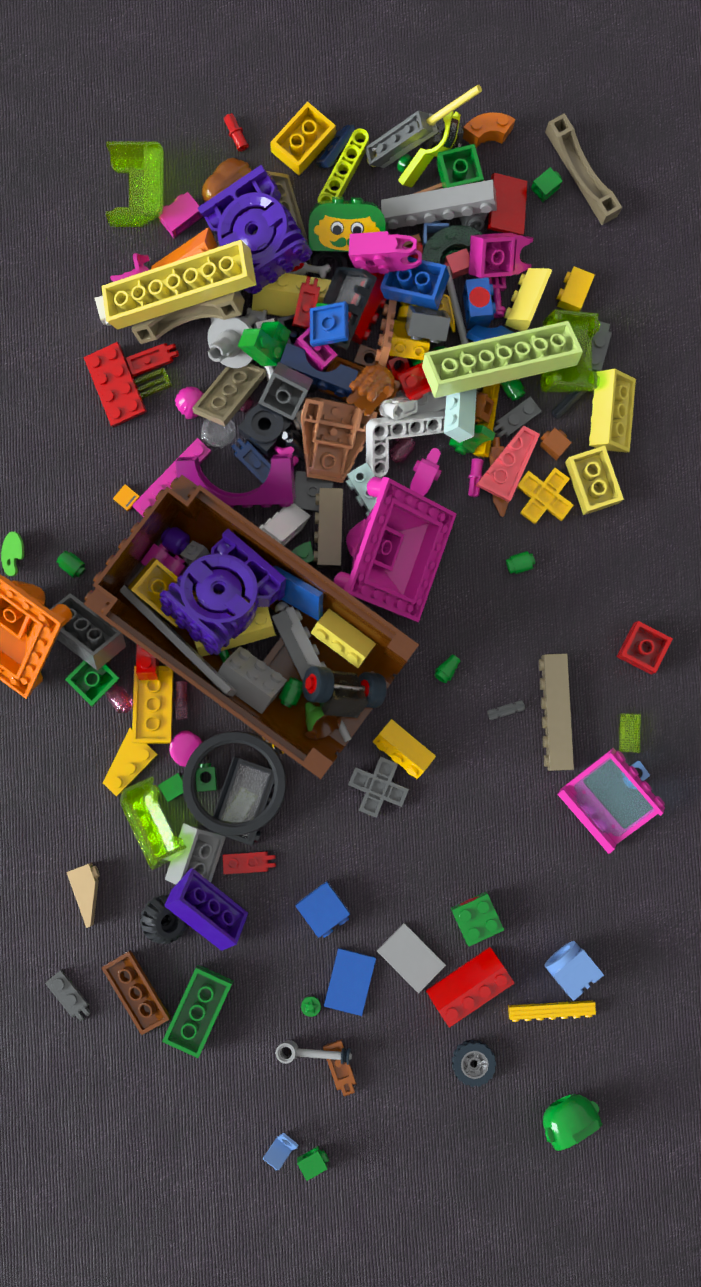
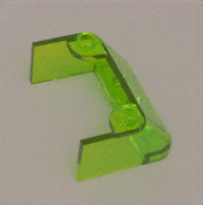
M153 776L123 789L120 798L122 809L152 870L183 854L187 848L181 837L178 838L176 835H173L158 803L160 792L158 787L153 785Z

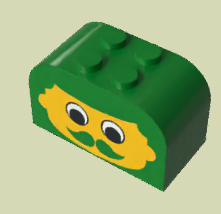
M332 197V200L320 201L312 208L309 215L308 246L312 251L349 252L350 234L383 232L386 229L385 217L376 204L363 201L361 197H351V201L344 200V197Z

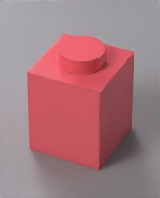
M467 248L445 257L443 265L450 267L452 279L469 273L470 255Z

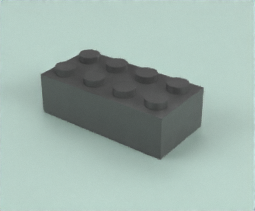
M71 593L57 603L64 604L70 608L72 619L60 629L56 639L96 670H99L126 647L123 633L85 606L83 602Z

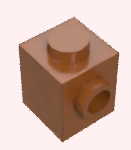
M556 428L551 432L547 430L540 438L542 440L540 447L556 461L572 443L567 439V435L562 430H557Z

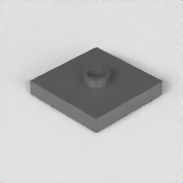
M296 471V500L294 504L305 511L319 512V505H316V493L320 494V488H333V481L310 478L306 476V472Z

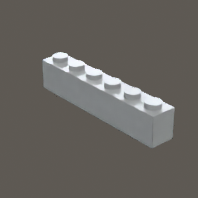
M493 180L381 200V211L385 217L386 230L422 223H432L445 219L450 220L456 217L471 216L479 213H489L497 210L496 190Z

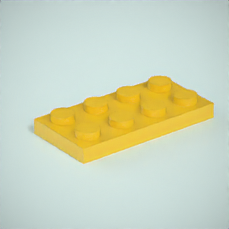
M134 666L133 744H171L174 671L168 666H159V680H139L136 674V666Z

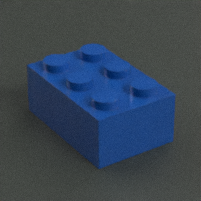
M411 257L407 258L408 261L411 263L416 262L418 260L416 258ZM422 260V264L415 268L386 273L380 289L386 299L438 310L450 275L447 265Z

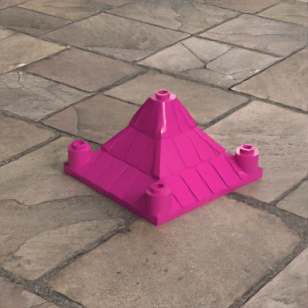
M372 477L367 483V492L370 496L377 498L376 503L367 519L356 524L346 537L348 551L353 557L351 574L340 572L335 576L333 582L353 597L391 611L396 615L419 622L457 514L390 478Z

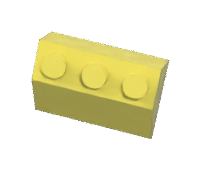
M528 268L526 275L522 273L518 282L521 285L520 290H515L511 299L514 302L513 307H508L504 316L507 319L506 326L518 331L528 329L552 272L551 269Z
M330 609L324 613L311 631V634L318 640L329 646L357 668L362 665L376 645L374 641Z

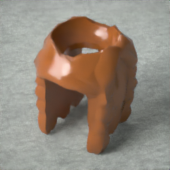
M380 364L365 366L362 369V373L350 383L349 387L351 390H355V392L348 396L346 402L350 405L354 404L361 411L365 410L364 416L372 415L383 400L389 398L394 393L393 374Z

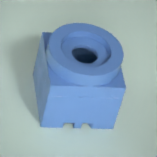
M571 941L561 947L545 963L548 972L573 1001L583 993V988L588 989L590 987V982L595 983L604 976L575 941Z

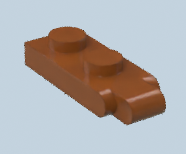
M342 1040L323 1046L325 1051L341 1052L342 1048H344ZM327 1059L337 1090H342L344 1097L355 1093L353 1085L356 1084L350 1064L347 1065L345 1062L341 1064V1060Z

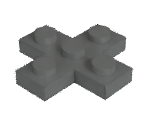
M380 757L373 774L355 767L348 785L366 792L359 811L377 818L384 800L402 807L409 789L391 782L398 766L397 763Z

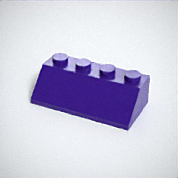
M193 868L174 886L165 903L167 909L221 951L237 945L248 912Z

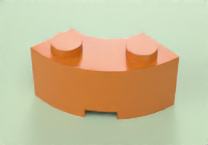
M494 112L478 115L463 127L461 138L470 144H475L476 148L486 141H496L502 144L513 130L515 119L506 114Z

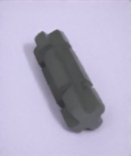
M520 700L514 702V704L510 703L497 707L496 710L495 708L488 710L487 714L490 720H494L499 716L503 717L513 714L515 711L525 710V705Z

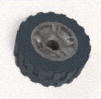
M479 1040L464 1041L463 1044L457 1046V1049L453 1052L452 1068L458 1080L462 1081L465 1085H470V1087H480L488 1083L496 1071L495 1056L491 1049ZM472 1060L477 1061L476 1067L470 1064Z

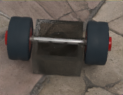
M311 666L306 671L303 679L304 697L310 702L320 703L324 715L358 718L365 707L378 708L386 697V681L379 673L364 672L358 677L357 673L332 671L327 667Z

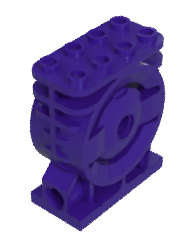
M262 165L198 207L200 214L205 218L211 231L218 236L220 247L242 240L251 249L256 285L244 290L253 294L259 293L266 285L276 282L280 276L291 272L295 266L308 261L312 255V250L308 246L291 213L279 202L281 193L277 188L275 180Z
M227 529L222 533V539L211 548L210 555L203 556L191 563L183 576L180 575L177 578V583L172 582L168 586V591L163 590L160 593L161 610L166 616L173 617L175 623L181 629L185 628L194 641L201 642L204 645V649L210 655H218L222 647H227L230 644L231 638L235 639L250 626L258 607H269L276 600L280 601L285 596L286 578L231 530ZM241 583L245 586V598L248 599L250 603H248L244 598L241 597ZM195 584H196V597H197V600H198L199 604L201 605V607L197 604V602L195 601V599H194V597H193V592H192V590H193V586H194ZM216 591H222L223 593H222V594H216V593H214V592H216Z

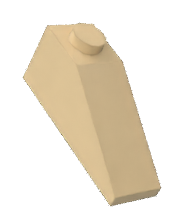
M89 863L66 872L86 928L94 925L98 877L100 876L97 866Z

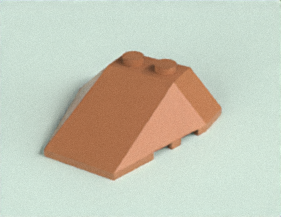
M318 397L305 398L301 413L306 476L343 483L354 465V460L358 453L364 448L366 424L369 420L377 418L378 412L374 411L372 415L367 417L364 416L365 410L357 409L354 404L350 405L349 403Z

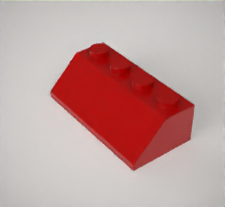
M379 272L371 273L377 277V280L351 339L361 345L364 340H368L371 334L370 327L372 323L376 324L380 315L378 311L380 307L384 308V304L388 300L384 298L380 289L385 274ZM366 281L362 282V287L365 286ZM356 294L351 304L357 305L360 297L358 294ZM348 312V324L352 317L350 312Z
M489 947L428 988L426 992L450 1028L513 985L514 981L491 947Z

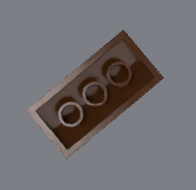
M131 950L102 967L104 974L141 1035L171 1019Z

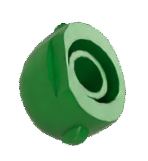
M579 1094L568 1095L553 1102L543 1115V1126L547 1141L552 1144L556 1151H560L581 1142L600 1129L602 1122L598 1115V1105Z

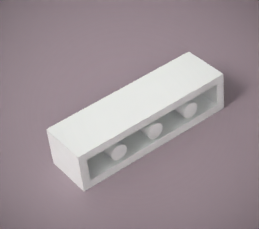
M293 503L289 507H283L280 512H276L272 519L269 518L265 525L262 524L259 528L285 546L304 528L311 515Z

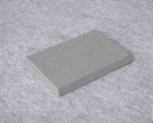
M405 923L377 950L418 994L446 966Z

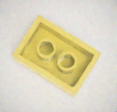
M605 446L571 456L566 460L565 464L583 515L619 504L624 500Z

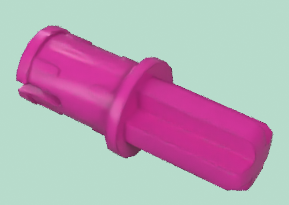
M475 458L471 461V472L468 476L470 479L468 495L471 497L479 496L480 488L475 485L482 477L484 460Z

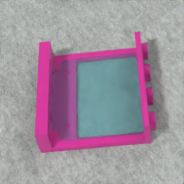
M614 748L563 786L558 792V796L608 854L615 850L619 842L657 814L661 816L665 810L663 800L651 792L650 785L638 777L637 770L633 766H629L625 762L624 755Z

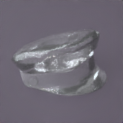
M205 419L202 424L201 439L207 446L223 448L231 443L236 436V428L232 420L226 426Z

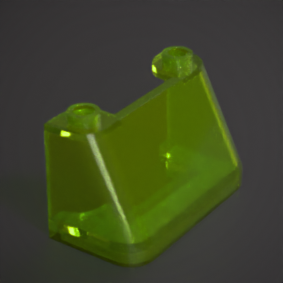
M555 309L544 319L542 327L569 321L583 352L578 365L542 373V392L594 391L600 382L597 373L592 371V337L600 329L598 313Z

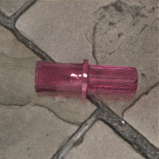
M176 681V699H174L176 701V719L185 720L187 719V701H189L187 699L188 682Z

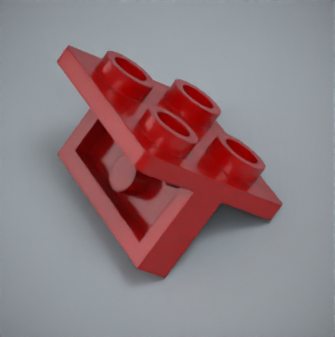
M423 362L397 374L401 385L400 392L410 400L421 399L424 394L432 392L422 368Z

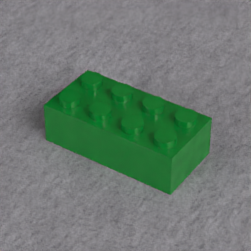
M198 964L162 1042L199 1058L233 980Z

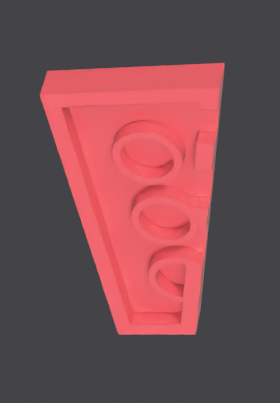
M522 426L475 486L510 502L540 434L526 426Z

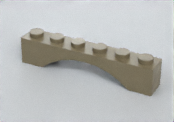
M565 113L549 121L545 133L601 225L618 217L622 206L614 193L600 181L590 167L580 147L575 130Z
M240 291L233 292L134 324L131 330L140 344L157 340L171 329L191 320L208 317L226 320L242 315L245 300Z

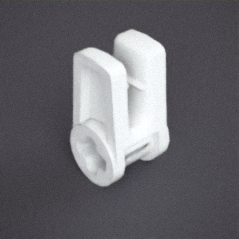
M406 396L384 400L380 405L379 411L383 417L400 420L418 411V400H409Z

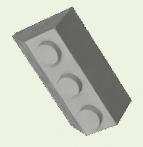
M183 823L165 880L177 884L193 868L211 883L226 837Z

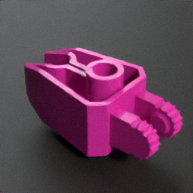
M431 449L427 458H422L421 461L417 460L413 471H416L412 479L410 489L422 496L428 493L433 480L437 481L442 472L439 470L440 466L437 465L441 455L439 449Z

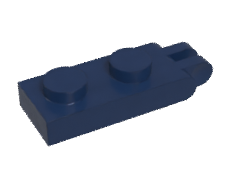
M345 125L341 131L337 132L315 162L320 168H329L335 164L337 156L343 152L352 133L355 131L354 125Z
M238 439L237 443L241 447L238 448L235 444L231 446L236 451L234 456L263 484L269 475L271 464L248 441L244 443L241 439Z

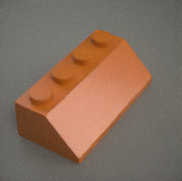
M209 227L152 265L151 269L218 248Z

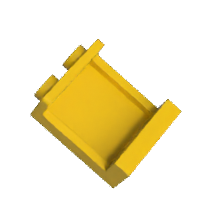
M395 320L389 355L424 360L425 353L429 352V339H411V336H408L405 329L406 321Z

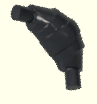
M296 430L282 432L281 438L284 439L286 447L292 446L294 449L292 454L305 462L302 435Z

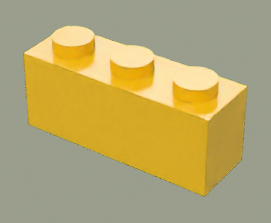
M392 719L373 740V743L379 750L384 751L395 763L401 765L409 775L414 776L416 779L424 773L436 757Z

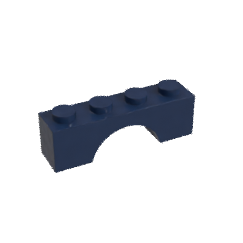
M286 343L280 363L313 379L311 384L316 385L317 388L332 391L338 397H348L352 390L349 385L356 379L358 374L357 370L342 364L330 372L318 371L308 363L304 349Z

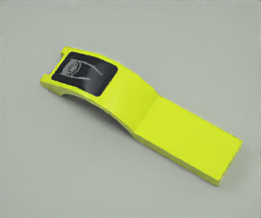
M452 111L443 117L445 122L443 139L432 149L425 150L420 148L398 179L402 185L412 188L433 157H437L438 152L452 148L457 137L461 116L458 112L454 113Z

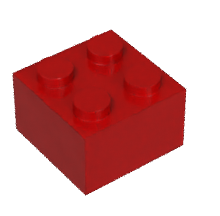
M637 621L633 623L617 657L649 674H654L657 672L673 638Z

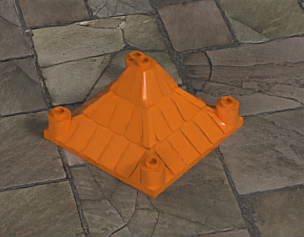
M0 574V680L27 699L32 691L43 681L41 670L60 629L72 619V612L64 604H57L53 609L49 610L44 606L45 593L40 587L21 581H11Z

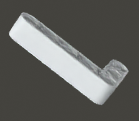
M445 410L411 414L400 420H394L391 417L369 420L366 424V462L373 474L377 477H383L388 472L389 439L444 433ZM416 422L415 426L411 428L412 423ZM398 424L397 428L393 430V427ZM380 426L379 431L375 432V429ZM380 445L379 449L375 451L376 446ZM380 463V466L375 469V466Z

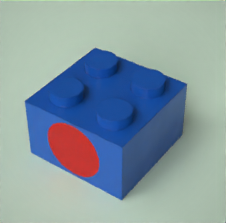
M489 277L466 280L462 294L467 329H472L476 324L482 327H489L491 320L494 319V314H496L495 302L491 300L493 284H489Z

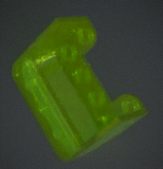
M106 141L111 157L112 169L118 173H129V207H117L112 211H105L110 227H141L161 216L164 210V151L161 144L158 142Z

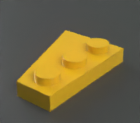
M129 728L103 781V784L115 796H118L158 755L148 744L132 743V728Z

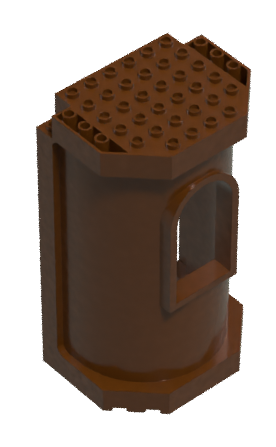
M183 475L179 478L176 477L170 485L171 489L166 487L165 490L159 491L154 505L147 507L143 513L144 518L140 523L136 522L129 538L122 540L118 546L119 551L115 556L111 555L104 571L98 572L94 577L93 586L96 589L94 591L91 590L86 595L84 605L311 773L322 779L337 758L335 753H340L349 741L344 742L337 728L325 738L312 740L305 736L306 732H308L305 704L310 701L306 700L303 692L297 705H292L291 708L280 703L279 693L262 714L236 695L232 697L224 694L120 592V589L124 585L128 587L144 569L145 565L141 563V560L154 543L158 546L160 543L162 544L161 536L167 528H180L189 534V543L193 540L205 546L210 554L211 548L222 539V533L229 529L272 567L274 565L323 592V615L328 609L332 610L376 643L362 665L357 668L312 635L311 631L318 621L299 610L303 618L300 622L303 627L307 626L311 634L309 640L319 650L320 654L317 657L320 663L324 661L326 667L331 669L335 684L355 686L358 677L362 673L372 672L381 674L385 678L388 688L395 679L393 674L397 675L419 644L201 485L197 486ZM241 583V587L245 591V586ZM276 600V601L273 602L268 608H269L270 610H272L274 613L278 614V613H280V612H279V611H278V612H275V606H276L279 602H285V601H283V600H280V601ZM155 611L198 653L195 641L185 628L175 627ZM280 638L263 662L274 671L280 673L288 681L290 677L302 681L282 638ZM227 649L228 652H229V654H230V656H231V655L233 654V652L230 651L229 649ZM215 654L203 656L218 672L223 664L220 656ZM334 688L331 698L352 738L373 708L360 706L355 699V690ZM310 702L315 706L328 709L325 703Z

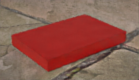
M493 173L491 180H493L496 190L497 210L489 212L488 229L523 236L527 181Z

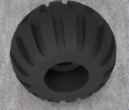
M169 895L152 898L141 912L140 924L144 935L149 940L158 944H169L177 941L184 934L183 932L188 924L165 907Z

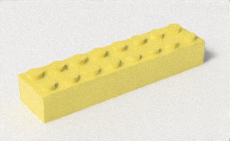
M242 240L103 285L102 293L106 322L116 329H121L255 286L256 279L251 249Z

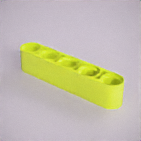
M357 129L353 132L322 189L318 202L332 200V197H342L366 152L365 147L369 143V135L366 130ZM363 139L364 142L359 143L356 140ZM349 155L356 156L354 159L348 158ZM344 170V171H346V172H348V173L345 174V175H342V174H340L339 172ZM333 186H336V187H338L339 189L336 190V191H333V190H331L330 188L333 187Z

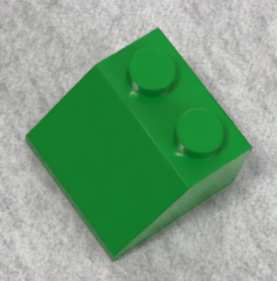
M83 660L65 680L93 707L120 678L107 663L99 670H96Z

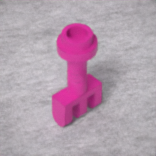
M489 277V284H492L491 277ZM493 277V297L496 306L494 318H502L504 313H506V308L501 304L500 291L506 289L505 277H500V284L499 278Z

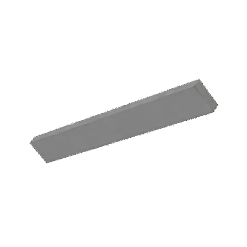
M124 585L120 589V592L224 694L233 697L238 692L146 602Z

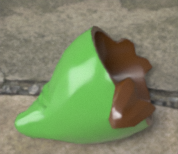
M310 702L305 704L306 725L308 728L305 736L308 739L317 740L325 738L336 728H340L341 716L336 717L332 711L315 706Z

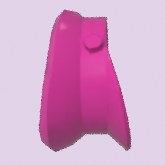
M190 731L179 732L170 744L171 757L177 764L186 767L192 753L203 743L202 740Z

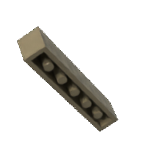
M567 654L542 655L541 659H539V671H542L540 690H543L544 696L541 698V709H544L545 717H542V728H545L546 736H543V747L547 751V755H544V766L547 767L548 771L574 770Z

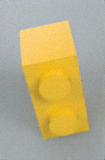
M573 267L571 272H567L563 281L566 283L564 289H560L556 298L560 300L557 307L578 315L595 275L577 267Z

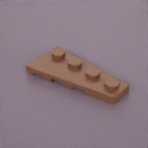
M390 299L388 304H384L382 315L386 317L381 321L380 330L383 331V334H380L378 339V345L381 348L380 350L377 349L375 361H378V364L385 367L391 350L392 331L397 301Z

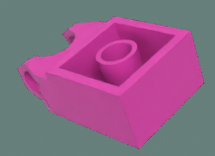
M388 231L350 234L349 257L355 268L364 269L369 273L379 272L386 274L394 271H405L422 264V252L417 250V239L412 236L390 235ZM407 241L413 242L412 248L404 247L403 244ZM409 255H418L416 262L411 263L407 259Z
M513 233L471 235L469 274L479 278L513 276L528 270V268H531V264L521 262L520 252L524 246L533 242V238Z

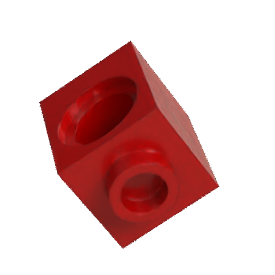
M389 355L386 364L387 369L393 374L394 380L399 381L397 374L410 368L407 358ZM400 360V368L394 369V363Z

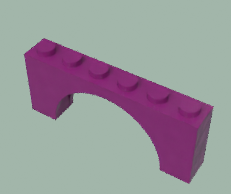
M293 454L273 455L270 472L265 482L258 488L245 493L227 492L212 484L204 475L198 457H179L175 461L177 478L181 475L185 476L197 486L201 485L231 508L234 505H242L243 508H250L253 505L271 507L272 504H279L280 507H289L296 500Z

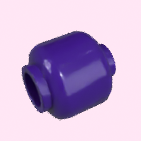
M178 527L167 528L161 536L162 545L174 555H180L190 544L189 534Z

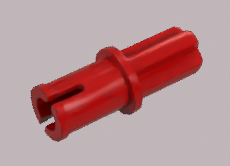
M227 114L224 117V121L230 132L229 136L233 138L239 152L244 151L249 145L242 133L243 129L239 127L233 114Z

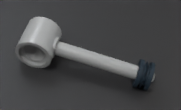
M292 1040L284 1041L276 1049L277 1059L285 1064L292 1062L297 1057L341 1060V1064L345 1062L347 1065L350 1064L352 1059L351 1048H348V1050L347 1048L346 1050L342 1048L341 1052L299 1049L298 1045ZM284 1047L291 1049V1056L288 1057L283 1053Z

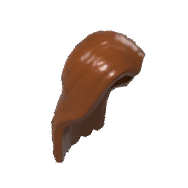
M228 158L222 162L213 174L206 179L202 187L204 202H207L250 173L252 170L249 168V164L236 158Z

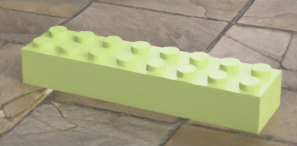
M569 321L427 352L424 355L422 368L434 397L438 398L576 366L583 351Z

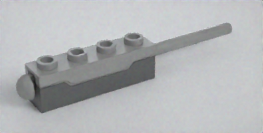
M279 602L275 606V612L279 611L280 613L271 618L303 681L308 668L311 666L326 667L324 661L320 663L317 657L320 654L315 644H311L309 640L311 634L307 626H302L300 620L303 618L299 610H294L293 606L289 607L286 602ZM330 698L329 701L325 702L328 710L332 711L336 717L340 716L332 698ZM341 718V725L338 730L344 742H347L352 738Z

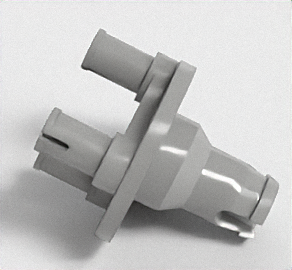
M248 313L246 316H237L226 320L216 319L208 330L209 358L230 368H241L249 364L253 358L241 350L238 344L243 330L252 329L251 326L257 322L256 315Z

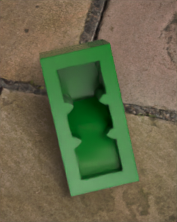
M475 425L474 437L461 443L451 438L449 445L455 448V452L459 454L474 453L479 445L493 440L495 433L484 425Z

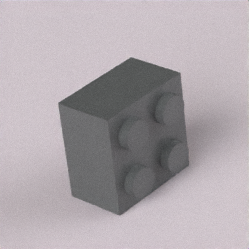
M409 305L405 329L408 336H411V339L422 340V338H427L430 342L441 343V341L447 340L451 318L444 310Z
M278 362L258 403L294 420L313 379Z

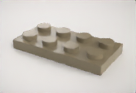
M250 363L241 368L226 367L193 406V413L226 426L266 377V370Z

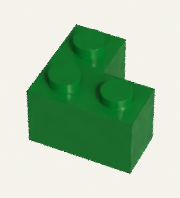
M263 322L259 329H244L238 347L261 366H276L281 360L291 331L280 322Z

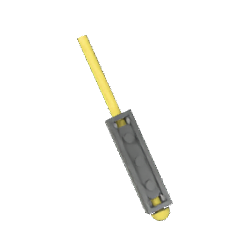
M476 85L435 114L419 110L365 147L368 164L372 167L385 168L438 133L436 122L481 93V86Z

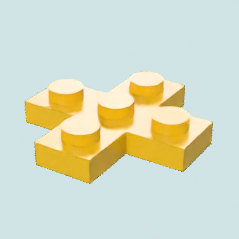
M554 468L543 482L528 471L517 486L519 490L531 498L520 514L533 524H536L547 510L562 521L573 507L571 502L559 494L570 478Z

